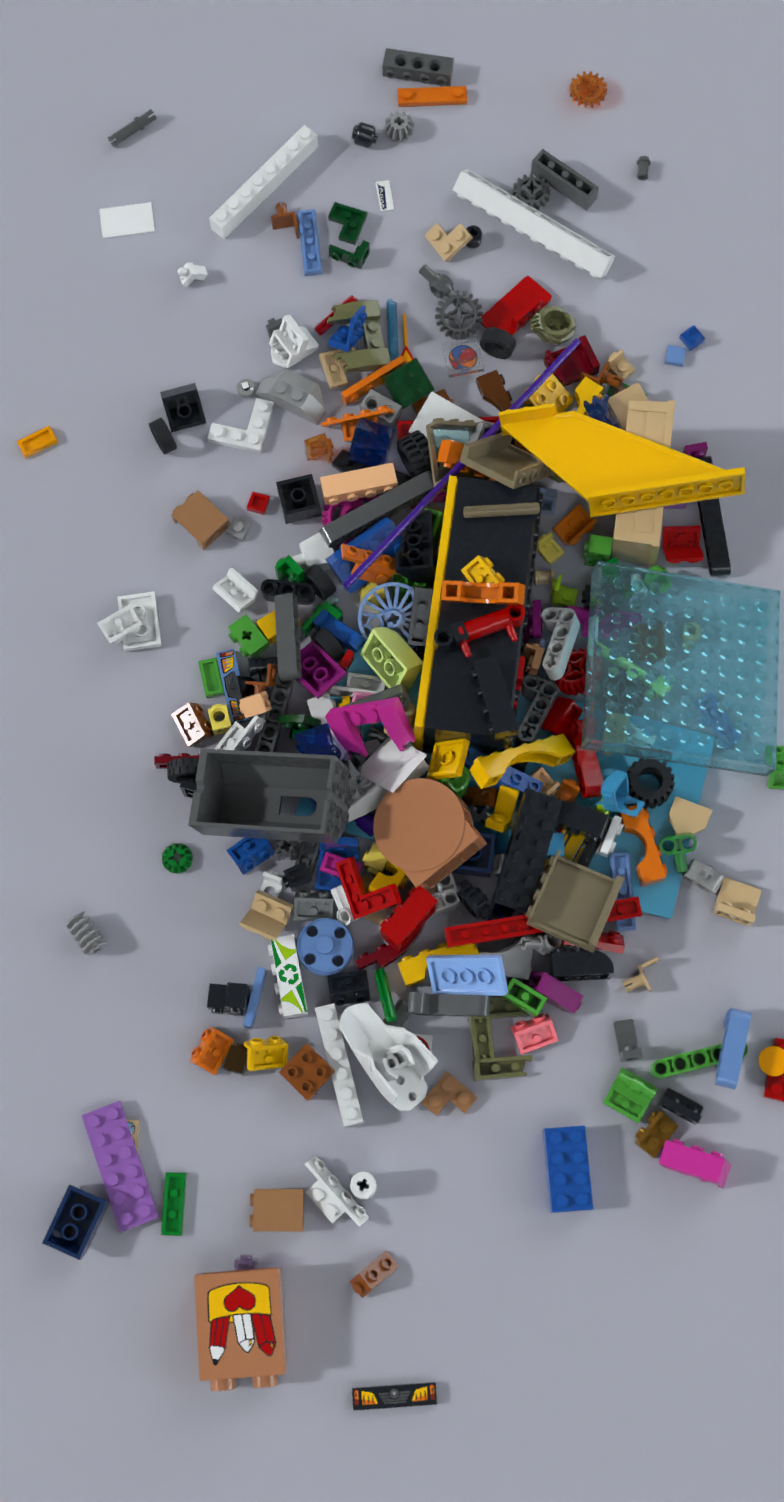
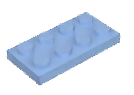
M429 955L426 958L433 994L505 996L508 993L501 955Z

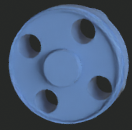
M320 918L310 922L302 929L297 939L296 949L299 960L305 969L315 975L328 976L338 974L346 969L353 957L354 942L350 931L345 925L334 919ZM311 928L318 930L317 935L314 937L307 935L308 930ZM338 930H343L346 933L341 939L335 937V933ZM308 956L316 958L315 962L311 965L305 963V959ZM340 957L344 962L341 966L333 965V960Z

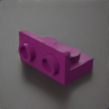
M533 600V607L529 608L527 629L523 632L524 644L527 643L528 639H543V619L541 616L543 608L541 600Z

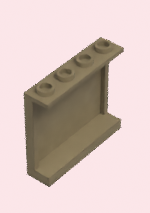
M502 432L463 445L460 458L461 463L512 489L555 474L536 456L512 445V436H503Z
M558 850L556 856L552 855L548 866L551 868L549 872H544L540 883L543 886L541 890L537 888L533 900H536L534 906L530 905L525 916L528 917L527 925L594 953L625 878L617 875L616 879L603 875L561 857V851Z

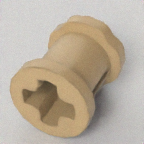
M554 569L550 571L534 570V586H538V584H550L552 586Z

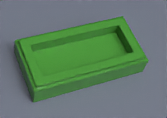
M217 657L198 661L206 698L224 695Z

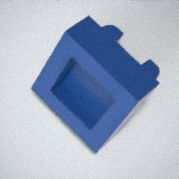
M695 325L688 328L679 337L690 351L705 341V337Z

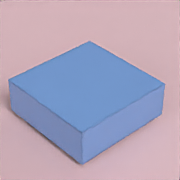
M668 345L665 364L683 367L686 348Z

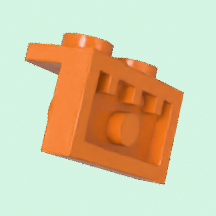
M209 1027L203 1032L201 1036L202 1041L199 1046L193 1049L190 1062L215 1075L235 1040L216 1028Z

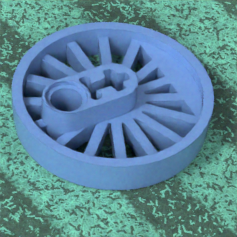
M388 582L376 586L367 593L358 611L359 629L366 641L369 635L366 634L364 628L368 627L372 631L374 627L371 626L370 621L373 618H378L381 621L379 627L395 630L399 635L400 629L408 639L409 634L403 626L408 629L410 628V625L405 621L410 622L411 618L406 616H410L412 611L406 613L405 611L412 607L413 601L403 609L401 608L410 593L413 600V587L404 583ZM388 586H396L393 606ZM384 588L389 607L376 593L377 590ZM399 588L408 589L399 606H397ZM373 594L385 610L367 601V599ZM366 604L372 607L373 609L379 611L380 613L376 614L362 611L364 605ZM392 613H394L395 616H399V618H397V622L393 623V620L388 619L391 617ZM362 616L369 617L367 623H362Z

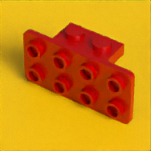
M526 276L480 317L483 319V322L480 324L486 329L494 327L505 330L513 336L552 300V295L530 276Z

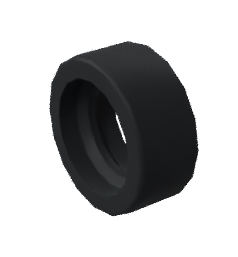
M492 327L484 331L480 340V346L485 353L492 357L508 359L514 351L516 340L505 330Z
M158 418L149 423L153 437L164 455L177 449L176 442L163 418Z
M313 564L304 572L306 583L314 587L315 594L320 599L327 600L336 592L334 583L318 565Z
M322 627L311 636V640L319 645L335 662L345 655L340 643L327 629Z

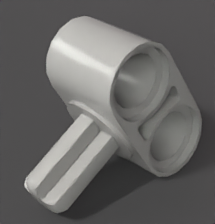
M694 859L689 863L688 871L684 872L682 876L687 882L711 895L716 894L724 880L722 874Z

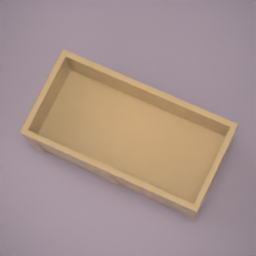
M668 400V402L629 401L626 431L670 448L676 400ZM664 506L617 513L611 559L616 557L618 561L648 565V567L655 566L660 545Z

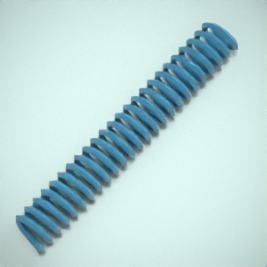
M389 299L386 302L390 361L396 359L392 357H399L397 303L391 301L393 299Z

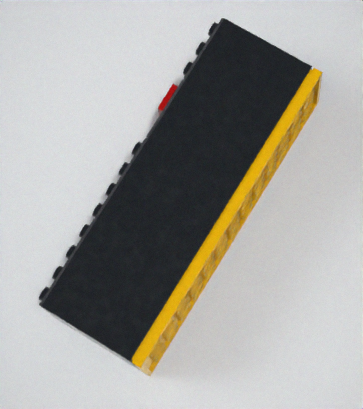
M449 475L414 725L416 740L413 746L419 751L423 750L425 753H432L435 742L465 738L470 741L469 747L488 756L496 751H505L512 746L514 735L497 740L493 739L492 734L489 735L486 723H489L488 718L482 714V698L477 697L475 687L478 685L476 679L473 680L471 677L470 668H472L474 660L497 656L516 718L517 702L525 664V657L520 656V650H523L524 644L522 633L525 632L528 624L536 545L543 494H540L538 486L524 485L512 489L498 481L459 477L457 479V476ZM535 502L539 503L540 506L538 514L465 518L463 515V508L465 506ZM479 555L490 559L494 565L492 567L493 570L503 576L504 582L525 585L524 621L521 626L514 628L518 638L517 641L513 642L507 630L503 629L469 641L468 645L472 654L470 658H466L461 647L455 649L454 644L450 651L446 653H440L435 650L433 637L437 629L442 627L449 629V625L461 620L464 623L504 609L509 605L441 600L443 580L469 582L461 569ZM515 612L510 614L512 617H519V614ZM446 638L438 639L442 643L448 641Z

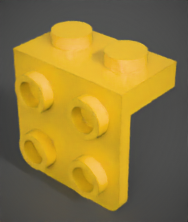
M551 374L523 405L532 404L533 406H539L546 403H555L556 413L564 412L573 402V397L558 379Z

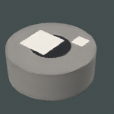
M243 379L237 384L239 396L250 398L254 395L255 385L251 380Z

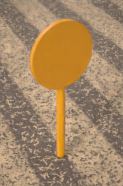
M769 1046L763 1049L758 1058L760 1069L769 1076L782 1075L784 1073V1050L777 1046Z

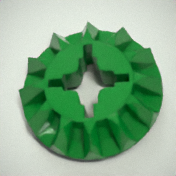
M173 843L167 846L162 853L163 866L167 871L174 874L183 873L188 870L193 861L191 850L182 843ZM175 851L179 854V856H183L179 859V865L176 863L175 860H170L173 857H175Z

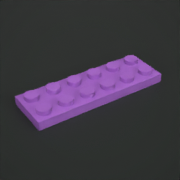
M121 1101L82 1115L119 1232H124L159 1218Z

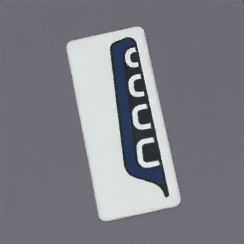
M389 180L376 182L380 210H393L394 204Z

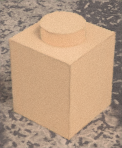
M266 691L240 699V711L244 714L245 718L265 713L272 709Z

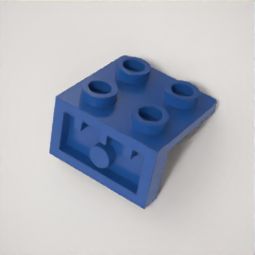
M362 305L352 316L350 326L341 325L330 337L328 346L349 352L352 347L356 346L357 341L361 340L364 334L362 325L367 318V313H365L366 306Z

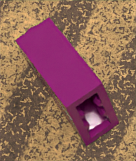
M532 971L529 980L523 981V984L548 998L546 1000L547 1003L564 1012L575 1014L581 1006L583 995L545 972Z

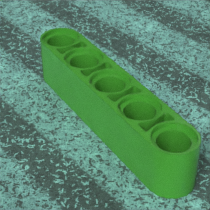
M722 1044L659 1059L651 1065L650 1073L655 1079H664L716 1066L719 1060L714 1057L713 1053L714 1050L721 1051ZM747 1044L745 1045L743 1057L748 1053ZM695 1055L703 1057L704 1062L702 1065L695 1063ZM675 1060H682L684 1069H677L675 1067ZM657 1064L664 1066V1074L660 1075L656 1072L655 1066Z

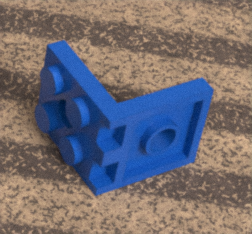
M340 837L336 844L319 843L320 855L315 890L330 891L342 885L339 877H334L320 871L325 853L329 852L344 858L354 857L355 861L358 862L360 852L359 839Z

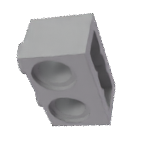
M370 389L360 404V411L370 409L371 412L377 411V407L388 406V408L394 409V413L390 414L392 415L391 417L378 416L379 427L391 431L402 415V406ZM371 405L376 406V408L370 409L368 407Z

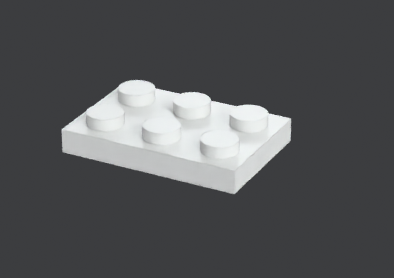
M155 591L118 596L119 609L130 604L142 622V625L139 626V631L134 634L129 632L123 636L124 651L162 646Z

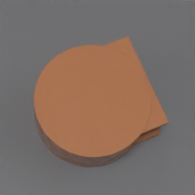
M417 778L404 781L395 792L389 791L382 798L375 812L373 832L380 852L390 863L401 868L416 888L421 886L427 892L487 845V842L473 826V819L465 802L448 787L435 780Z

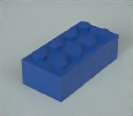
M385 516L346 545L374 552L392 533L396 525ZM401 534L382 555L395 558L396 552L399 551L403 538ZM341 548L325 559L342 587L350 594L368 582L358 579L349 589L343 586V583L351 576V571L356 563L343 560Z
M585 1126L543 1129L550 1213L593 1210Z

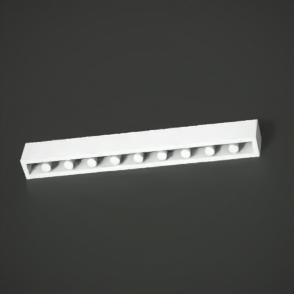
M469 169L460 172L453 188L458 197L470 200L473 206L485 209L488 215L497 216L505 225H512L516 228L517 232L529 235L532 241L544 244L547 250L559 253L560 257L564 260H571L577 268L589 271L591 276L602 278L607 275L616 256Z

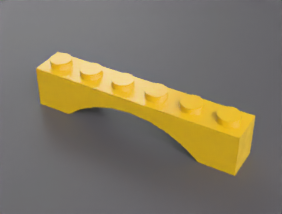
M564 734L551 735L547 739H537L530 744L523 743L519 747H510L502 752L496 751L489 756H479L473 761L474 764L469 771L479 787L484 789L496 785L505 774L506 769L514 764L536 762L555 767L567 763L576 751Z

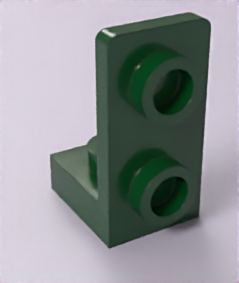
M364 240L361 246H357L354 254L331 244L329 246V256L332 259L347 263L353 268L362 269L370 253V243Z

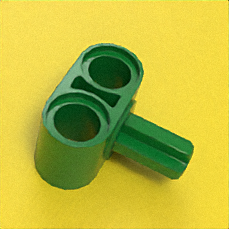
M679 833L662 837L660 840V850L666 855H674L676 872L683 873L688 871L686 853L696 849L697 839L692 833ZM685 838H691L694 844L691 847H685L682 842ZM666 840H670L674 843V847L667 850L663 847V843Z

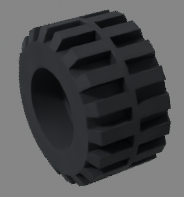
M416 430L397 441L399 456L413 478L426 471H431L432 473L428 439L423 433Z
M647 756L646 759L644 757L639 758L638 762H633L627 771L629 795L645 803L643 808L650 806V809H654L657 805L658 807L661 806L663 802L668 800L675 785L673 781L675 776L671 774V767L667 768V763L665 761L659 762L660 758L657 757L655 760H652V756ZM644 774L653 775L658 779L660 788L653 792L644 790L639 785V776Z

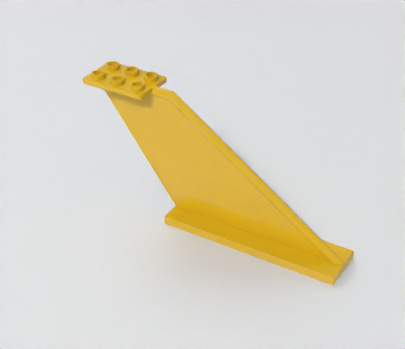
M546 403L533 407L527 406L514 410L508 409L499 412L502 435H511L586 499L589 502L590 517L745 494V467L725 470L576 411L556 413L555 403Z

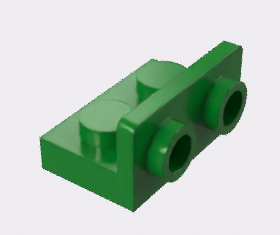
M290 555L285 558L282 557L276 562L277 580H283L287 577L292 582L306 583L304 570Z

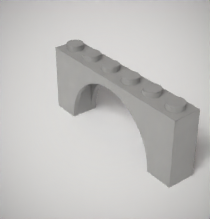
M505 854L494 855L491 875L499 877ZM544 866L537 887L540 890L542 886V883H540V881L545 872ZM536 934L516 937L506 948L494 953H480V955H501L506 978L511 979L514 977L517 980H529L532 972L531 958L534 955V949L522 950L520 940L522 937H535Z

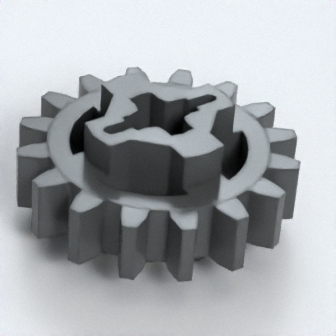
M531 173L530 177H527L524 174L523 179L518 178L517 183H514L512 195L537 210L540 209V205L545 207L546 202H549L551 189H549L550 184L545 183V178L540 180V175L533 177Z

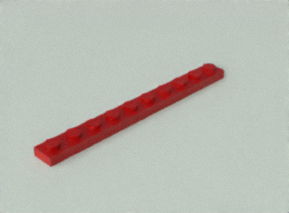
M639 897L615 900L607 922L641 917L642 911ZM525 915L444 928L447 948L545 932L527 925L528 917Z

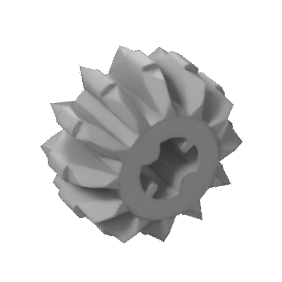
M397 110L396 114L391 113L390 117H386L385 131L388 138L392 137L393 141L399 139L401 142L402 138L408 140L409 135L413 133L414 122L411 115L406 116L405 111L399 114Z

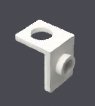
M264 871V882L260 890L264 891L267 887H273L275 889L274 896L278 898L284 885L281 875L275 872L267 873Z

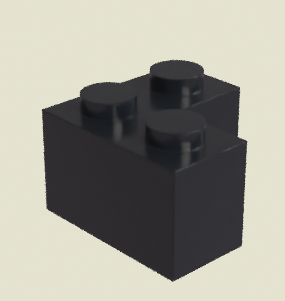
M227 982V985L210 983L207 1008L213 1014H223V1011L230 1012L233 1016H243V1013L247 1012L251 989L248 984Z

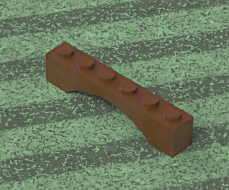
M494 370L476 377V385L483 400L493 405L500 412L508 410L512 406V397L510 392L504 388L505 380L502 374L499 375L498 371ZM513 438L514 446L532 454L515 438Z

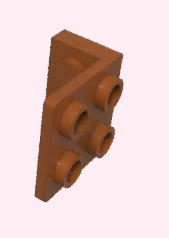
M305 1044L279 1073L309 1101L317 1095L316 1092L335 1073V1070L309 1044Z

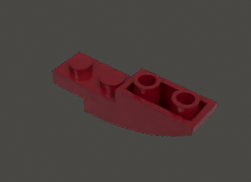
M425 923L399 953L392 946L382 944L376 947V951L371 954L366 952L357 957L358 960L355 961L358 970L361 971L375 963L378 964L379 968H384L399 959L416 942L425 927Z

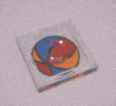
M477 337L442 343L449 378L484 371Z

